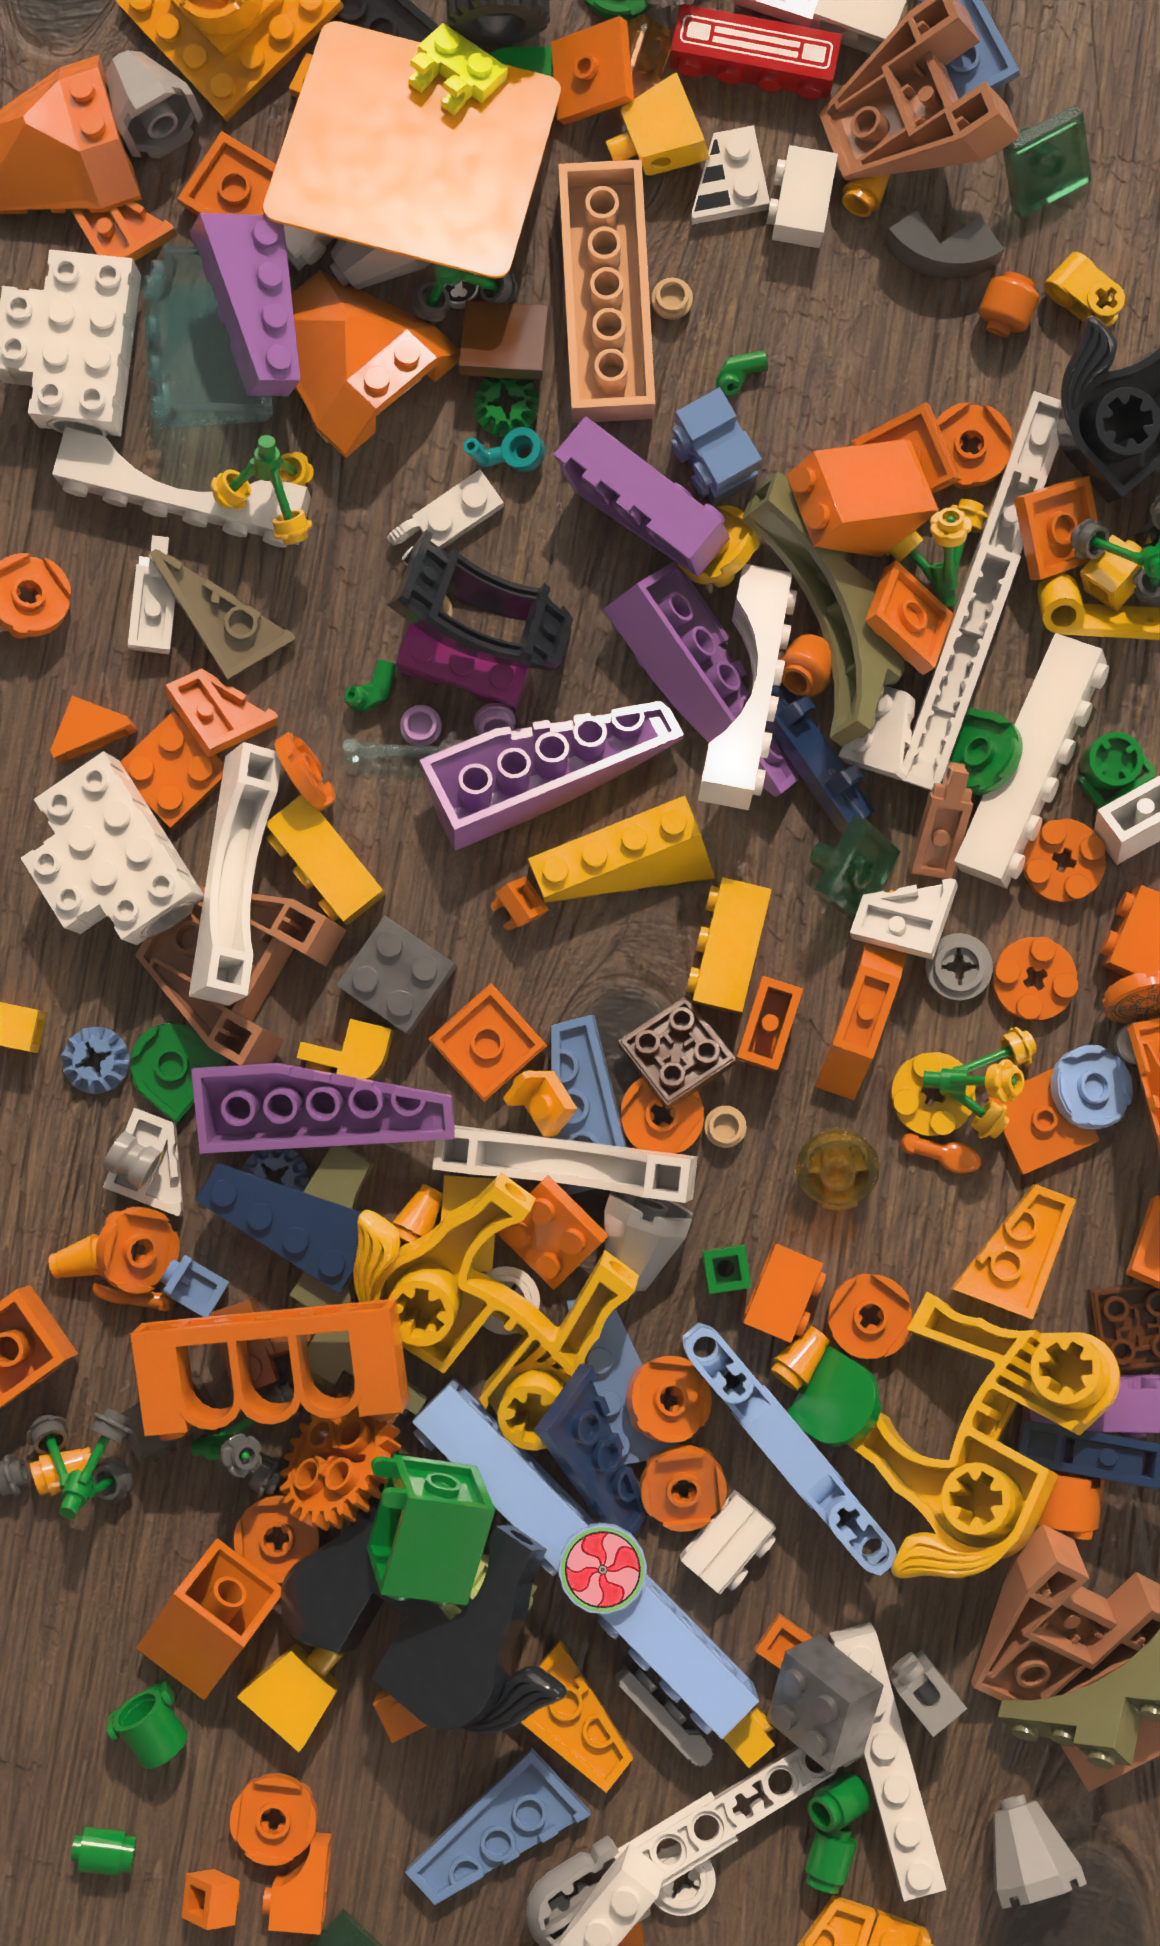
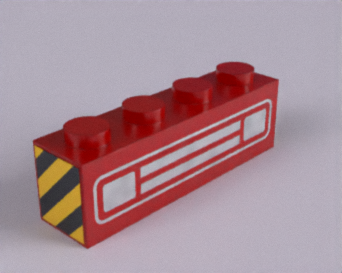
M682 4L678 10L669 65L671 69H676L679 73L686 76L695 77L702 74L717 77L718 80L727 84L744 82L757 85L760 89L768 92L786 90L796 92L805 99L815 100L820 97L829 99L842 34Z

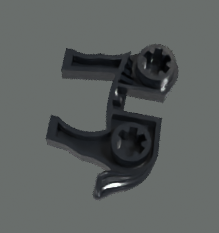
M1090 316L1080 325L1075 349L1063 375L1061 386L1062 408L1057 422V435L1061 449L1083 476L1090 477L1091 485L1107 503L1124 497L1160 466V348L1144 356L1131 366L1109 371L1116 356L1118 342L1101 320L1095 316ZM1152 520L1133 535L1136 544L1144 549L1148 546H1155L1158 543L1160 530L1155 527Z
M396 1454V1455H403V1456H411V1457H414V1456L411 1455V1454ZM380 1483L378 1487L381 1493L385 1483ZM373 1496L368 1500L370 1508L368 1512L359 1508L354 1523L351 1522L334 1540L296 1563L284 1578L281 1588L282 1617L290 1634L303 1644L335 1653L356 1650L384 1601L407 1617L371 1679L421 1722L430 1727L443 1730L460 1727L476 1733L500 1732L518 1725L539 1709L555 1704L567 1696L566 1687L538 1666L524 1667L511 1677L513 1652L520 1630L527 1619L532 1583L547 1551L545 1547L513 1525L495 1527L490 1536L489 1562L484 1581L477 1595L462 1611L453 1603L448 1606H441L428 1600L409 1598L399 1601L386 1595H381L367 1551L368 1541L380 1499Z

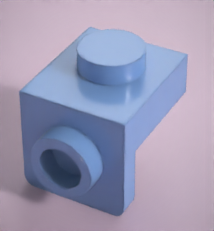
M184 1255L181 1262L173 1259L160 1279L162 1283L166 1284L162 1291L164 1295L202 1317L210 1316L209 1313L213 1311L229 1285V1281L196 1263L187 1255Z

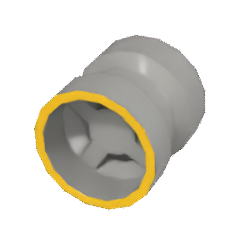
M124 1131L110 1148L103 1162V1168L113 1174L122 1173L127 1176L128 1183L141 1189L155 1171L162 1157V1152L152 1146L144 1147L138 1144L137 1137Z

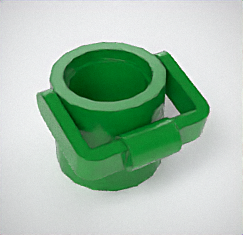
M1109 732L1097 738L1082 752L1079 760L1080 775L1075 779L1097 809H1100L1153 780L1156 770L1144 756L1140 744L1131 735L1123 732ZM1141 769L1146 773L1139 779H1135L1140 774ZM1118 790L1114 793L1115 796L1106 802L1097 793V791L1113 792Z
M163 1679L149 1689L133 1696L107 1717L106 1730L110 1738L116 1741L121 1737L142 1768H156L168 1762L183 1748L188 1738V1731L170 1707L175 1702V1691L167 1679Z

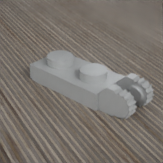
M625 1665L615 1675V1681L679 1751L688 1760L690 1759L691 1763H694L695 1766H700V1768L703 1765L706 1767L707 1763L710 1764L709 1761L713 1760V1749L697 1729H684L681 1725L687 1720L685 1716L670 1700L662 1705L653 1696L652 1693L657 1689V1686L640 1668L633 1674Z

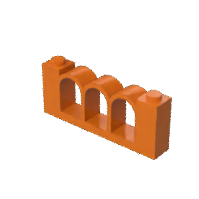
M397 1299L141 1323L130 1334L144 1436L159 1435L160 1440L181 1438L186 1435V1432L192 1426L207 1430L225 1427L238 1416L241 1410L247 1417L258 1423L273 1425L289 1419L297 1412L301 1404L308 1412L319 1418L327 1419L345 1416L358 1405L359 1417L372 1416L375 1421H386L398 1417V1413H403L409 1402ZM348 1331L355 1381L354 1392L351 1395L342 1398L329 1397L320 1392L315 1386L311 1375L306 1335ZM288 1337L294 1383V1398L291 1401L271 1403L257 1393L252 1382L247 1340ZM227 1342L234 1390L232 1406L223 1409L211 1408L203 1404L196 1396L192 1381L188 1346Z

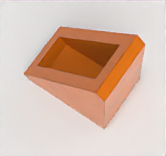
M72 696L50 752L53 758L63 765L134 734L138 730L135 723L127 716Z

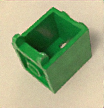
M393 1454L392 1458L381 1456L374 1458L371 1462L373 1474L386 1478L381 1493L367 1551L381 1595H386L399 1601L409 1598L428 1600L441 1606H448L451 1603L467 1605L495 1512L478 1467L475 1465Z

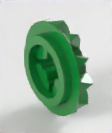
M485 377L482 384L475 391L473 410L476 420L485 431L494 436L505 438L515 428H530L538 414L539 400L532 382H528L526 379ZM503 389L506 390L510 400H517L518 402L511 405L510 419H506V414L503 413L502 407L494 406V403L500 402V395Z

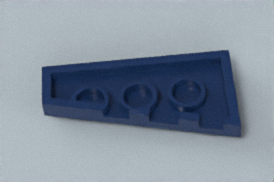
M223 1164L216 1166L195 1199L337 1293L342 1291L353 1274L358 1247L357 1220L361 1213L360 1211Z
M580 1364L534 1431L600 1523L618 1525L634 1536L648 1513L643 1506L641 1491L631 1467H626L623 1462L622 1449L624 1446L619 1433L612 1432L606 1415L610 1413L606 1399L604 1396H598L593 1382L598 1379L592 1365Z

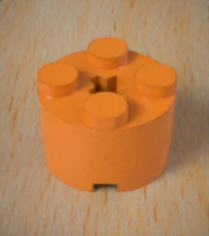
M1053 1471L1059 1476L1035 1531L1044 1524L1052 1529L1064 1530L1066 1535L1081 1540L1092 1539L1093 1531L1098 1529L1100 1524L1106 1480Z

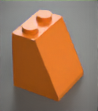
M903 439L816 450L786 475L813 547L881 558L892 547L899 544L935 513L939 512L911 440Z
M217 1538L173 1593L136 1649L205 1700L281 1597L282 1587Z

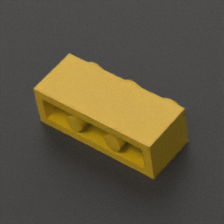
M302 794L267 821L266 826L272 833L266 839L281 857L289 853L298 865L292 870L307 890L313 885L324 897L318 904L333 922L341 918L346 925H349L386 895L322 813L314 808Z
M722 877L719 887L711 886L705 910L711 911L713 914L709 928L701 926L695 950L703 952L699 969L691 967L686 992L693 993L691 1001L693 1004L739 1015L743 1012L772 889Z

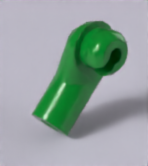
M765 350L729 357L716 377V389L720 387L725 397H734L740 392L741 386L748 374L768 371Z

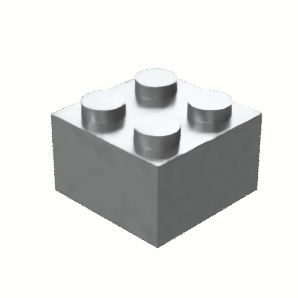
M384 915L337 983V986L410 1036L457 966L454 962Z
M819 1634L785 1651L766 1720L830 1773L864 1754L884 1685Z

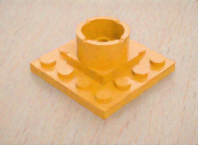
M115 0L119 7L226 122L285 66L324 25L344 8L341 0Z

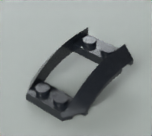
M426 529L403 560L408 565L396 595L387 603V606L434 640L463 654L508 666L548 671L555 670L561 664L573 617L564 605L559 608L548 597L551 588L545 583L540 588L498 577L475 565L454 549L447 554L431 541L433 533ZM446 592L478 609L526 621L520 642L513 643L491 637L449 616L440 609Z

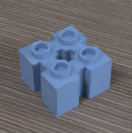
M720 387L676 411L674 421L676 426L672 428L674 439L670 441L678 460L681 463L687 461L688 464L692 465L695 474L691 476V480L697 493L702 499L708 496L713 507L755 484L759 474L757 470L760 469L762 458L748 434L742 430L737 422V415Z

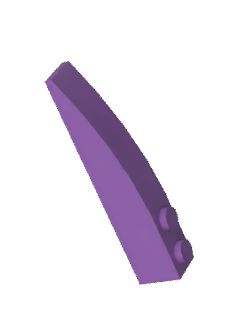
M673 561L640 581L604 608L613 628L622 635L633 651L638 664L646 670L678 712L707 742L710 743L725 732L738 718L748 702L746 696L749 693L741 679L747 673L740 660L732 661L724 645L729 641V638L723 626L677 562ZM765 727V731H764V732L770 733V731L767 730L766 727ZM772 736L768 758L759 759L758 769L766 770L763 788L777 797L800 778L792 763Z
M666 701L613 709L610 714L592 717L590 713L575 715L573 720L549 723V720L533 722L531 727L510 730V726L496 728L420 759L419 764L437 817L452 847L456 851L533 819L607 783L683 739L684 734Z
M280 1063L203 1067L191 1070L200 1154L455 1139L452 1095Z

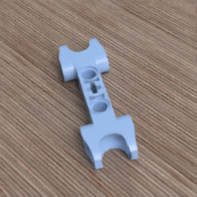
M699 1322L682 1335L683 1347L691 1363L732 1410L731 1413L808 1506L811 1509L814 1508L856 1561L868 1572L881 1576L892 1566L897 1555L891 1539L843 1483V1478L767 1387L760 1384L720 1334L709 1325ZM705 1336L713 1338L716 1346L711 1355L699 1357L694 1354L693 1347L697 1339ZM731 1372L737 1376L740 1384L735 1388L727 1384L724 1378L726 1373ZM843 1507L851 1515L850 1520L847 1522L837 1513ZM880 1539V1546L876 1552L872 1554L862 1553L863 1545L868 1540ZM885 1555H887L886 1558H885L882 1562H880L879 1564H876L880 1559H882Z

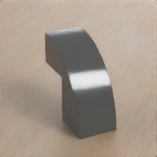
M914 211L889 228L884 243L889 251L905 265L923 274L939 278H964L985 272L998 265L1005 250L981 216L942 243H939L917 211Z

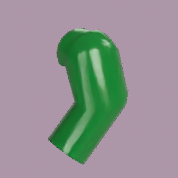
M377 660L372 680L358 687L350 686L344 694L345 703L356 712H367L385 703L389 697L397 665L389 661Z

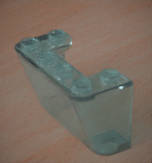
M163 245L157 259H152L150 275H144L142 286L144 300L150 301V315H147L145 319L146 340L152 341L153 355H149L147 364L148 379L155 381V395H152L150 399L151 420L157 421L160 429L268 421L273 414L272 396H248L230 348L231 340L225 323H221L216 308L218 303L210 282L207 283L202 269L203 261L198 247Z

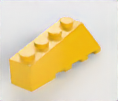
M686 796L528 858L530 868L545 903L715 879L700 830Z

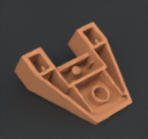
M925 0L910 10L819 113L833 153L838 154L837 163L845 180L984 161L1020 137L1007 104L986 81L958 99L945 65L980 42L968 11L958 0Z
M199 886L200 889L202 890L203 894H204V893H205V887ZM251 894L250 933L254 955L248 996L231 1005H224L189 996L203 906L202 900L197 905H194L191 913L181 922L160 934L147 937L142 942L135 956L209 1048L238 1065L270 1064L284 1040L252 1021L292 951L295 949L326 967L347 930L294 899Z
M1042 1524L1034 1531L1027 1545L1018 1553L1012 1555L971 1680L973 1688L1000 1701L1038 1700L1064 1695L1097 1682L1128 1662L1151 1641L1160 1629V1584L1135 1572L1108 1599L1082 1587L1089 1579V1575L1075 1541Z

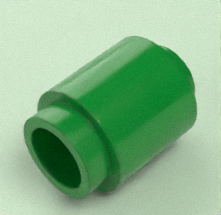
M852 1772L840 1775L814 1792L812 1799L808 1803V1813L812 1822L818 1829L824 1832L841 1830L871 1809L872 1798L870 1788L865 1780Z
M85 1826L83 1835L75 1834L71 1862H78V1872L120 1876L121 1872L131 1873L137 1836H127V1831Z
M844 1827L839 1831L829 1832L816 1828L805 1865V1871L808 1873L806 1878L808 1885L822 1892L838 1894L841 1885L846 1884L858 1844L851 1837L852 1831L849 1828Z

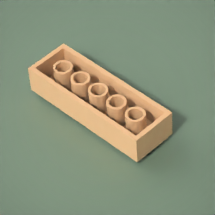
M642 160L558 164L572 423H580L585 416L593 422L654 419L655 388Z

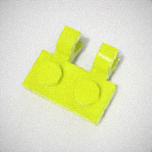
M442 23L418 45L417 55L410 62V66L416 71L409 77L408 84L419 92H423L438 74H441L447 79L444 82L443 89L449 92L441 101V107L455 115L471 96L482 103L507 79L508 67Z

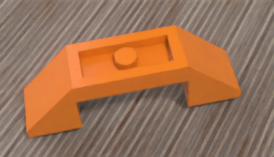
M864 942L855 967L857 972L831 1046L827 1047L814 1087L852 1101L855 1100L877 1049L901 980L907 953Z

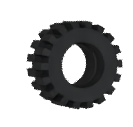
M446 0L448 26L474 43L504 45L525 41L539 35V32L544 31L547 28V24L550 23L549 0Z

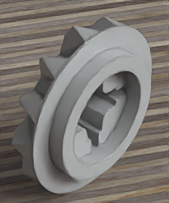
M955 933L939 940L933 960L926 958L924 969L929 985L942 997L961 1001L977 996L987 987L993 972V962L988 949L980 940L968 934ZM957 949H959L962 963H969V966L976 965V969H970L962 973L960 985H958V979H955L953 971L941 969V966L954 962Z

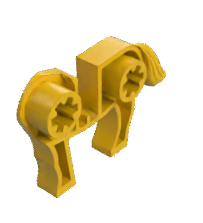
M500 1173L476 1198L450 1211L430 1232L400 1247L397 1227L374 1211H362L357 1220L358 1247L353 1268L354 1286L358 1301L397 1299L403 1348L443 1374L492 1313L504 1322L503 1328L510 1332L514 1329L522 1335L521 1339L486 1381L479 1401L485 1410L488 1404H491L498 1415V1424L501 1432L513 1445L525 1450L537 1451L546 1449L547 1447L534 1431L535 1427L580 1364H585L586 1355L592 1345L600 1338L603 1325L608 1316L635 1291L639 1275L604 1250L562 1325L556 1327L543 1313L521 1295L490 1276L473 1269L475 1255L481 1245L498 1231L522 1222L531 1211L536 1199L503 1173Z
M926 1292L907 1330L919 1337L995 1364V1367L980 1386L965 1413L954 1441L950 1459H933L917 1453L898 1434L890 1418L881 1412L874 1428L865 1438L860 1441L855 1440L847 1445L873 1463L891 1488L911 1502L923 1514L936 1533L919 1532L907 1536L892 1563V1575L900 1579L918 1576L956 1579L981 1573L992 1567L1000 1559L1008 1558L1022 1550L1030 1541L1059 1476L998 1441L1017 1404H1022L1080 1436L1114 1403L1120 1388V1370L1110 1348L1092 1335L1080 1332L1040 1333L1037 1330L1017 1331L1000 1328L982 1318L959 1314L949 1304Z

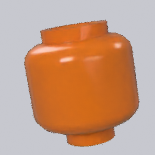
M1005 271L1004 276L992 278L978 309L981 318L987 322L985 329L1003 338H1008L1011 332L1022 333L1026 331L1040 300L1038 292L1034 289L1035 282L1024 275L1011 271Z
M807 634L798 637L780 658V660L785 661L781 681L785 688L793 694L816 696L823 692L833 679L829 644L820 636Z

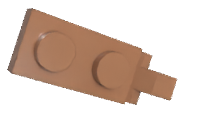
M948 761L942 784L934 783L932 792L929 791L908 866L911 874L952 879L956 866L954 860L962 845L973 808L971 801L972 791L969 788H965L969 777L965 764Z

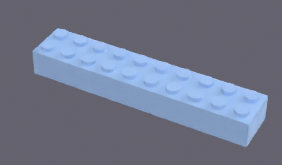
M455 1377L412 1421L417 1427L413 1433L430 1451L437 1447L447 1457L446 1462L475 1465L478 1467L495 1511L498 1510L507 1519L508 1523L506 1525L515 1526L547 1549L541 1566L552 1576L559 1572L561 1552L568 1539L582 1528L597 1523L525 1449L513 1445L505 1438L500 1430L498 1421L484 1409ZM647 1573L645 1584L636 1600L623 1610L607 1615L598 1614L600 1618L597 1621L600 1626L613 1639L621 1635L631 1648L628 1651L629 1655L643 1670L647 1671L652 1667L658 1673L661 1679L659 1685L665 1693L676 1703L683 1699L692 1711L690 1717L706 1734L713 1730L723 1739L759 1702L754 1683Z

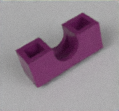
M411 623L396 660L400 673L437 686L442 682L460 687L473 693L480 701L489 704H505L515 713L530 676L529 668L493 663L449 648L434 640Z

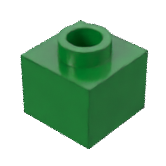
M744 1244L701 1250L709 1294L752 1288ZM723 1260H728L733 1265V1271L728 1276H721L717 1271L718 1264Z

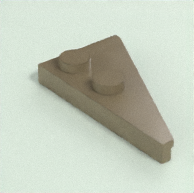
M157 549L149 553L150 559L226 681L295 641L296 638L292 632L274 624L263 617L262 613L251 606L241 603L235 596L207 578L205 580L183 566V563L174 557L166 555Z

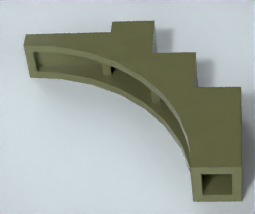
M777 471L752 490L742 520L769 544L789 568L804 591L820 624L823 637L829 644L834 680V716L830 738L843 747L856 738L865 737L872 730L876 721L874 717L878 701L884 693V687L887 685L892 686L899 681L905 671V660L864 622L877 585L845 561L849 552L813 547L788 479Z
M345 1145L331 1146L303 1192L356 1210L360 1192L374 1163ZM304 1271L290 1293L291 1297L298 1300L295 1304L296 1308L357 1302L353 1291L352 1276L342 1291L337 1293ZM348 1331L315 1334L308 1346L313 1380L323 1386L328 1381L335 1385L346 1371L351 1374L349 1382L355 1385ZM407 1380L409 1402L403 1413L400 1414L407 1416L410 1411L417 1415L429 1396Z
M1160 1629L1151 1641L1128 1662L1097 1682L1064 1695L1038 1700H1002L998 1717L1012 1730V1734L1019 1739L1033 1742L1037 1741L1038 1737L1051 1738L1061 1745L1076 1746L1088 1757L1087 1761L1101 1768L1112 1769L1114 1764L1132 1766L1141 1718L1160 1723Z

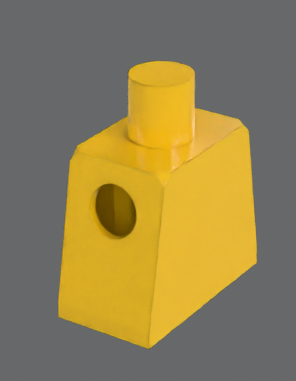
M677 73L670 75L635 98L634 101L624 105L620 112L627 132L605 141L613 161H623L637 155L639 160H642V168L645 175L648 176L710 159L705 139Z
M294 1644L250 1680L237 1698L295 1750L300 1752L339 1688L340 1682L329 1671L341 1659L343 1654L342 1652L335 1653L316 1647L309 1655L302 1647Z

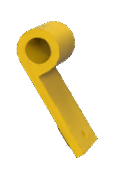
M1064 573L1044 578L1039 584L1037 597L1042 620L1045 627L1052 633L1160 640L1159 608L1122 606L1116 612L1107 605L1083 604L1076 580Z

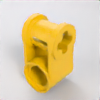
M1073 251L1044 282V289L1048 296L1055 303L1066 308L1081 322L1094 314L1109 329L1116 322L1118 313L1125 303V294L1120 285L1106 276L1088 257L1079 252ZM1103 303L1106 304L1103 309L1099 308Z

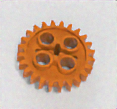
M341 1393L337 1395V1398L346 1397ZM358 1405L347 1415L335 1419L319 1418L311 1413L312 1422L309 1426L304 1423L299 1425L303 1433L301 1437L291 1438L290 1443L295 1446L294 1451L283 1456V1459L290 1462L287 1468L280 1471V1476L287 1479L280 1487V1491L287 1495L283 1504L291 1508V1515L314 1529L319 1527L324 1531H328L330 1525L341 1529L344 1518L352 1523L356 1521L357 1509L360 1508L368 1512L370 1510L368 1499L371 1496L380 1499L381 1492L378 1487L380 1483H385L386 1478L373 1474L371 1469L372 1460L379 1456L391 1458V1454L401 1448V1445L393 1440L400 1433V1429L393 1425L397 1418L375 1421L372 1416L359 1417Z

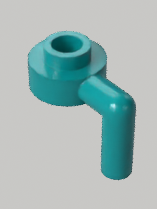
M519 427L510 431L503 439L500 447L486 449L475 438H468L463 444L464 451L481 467L507 463L518 472H530L536 469L545 457V444L535 431L527 427ZM526 447H531L532 451L529 456L524 459L521 458L522 450Z

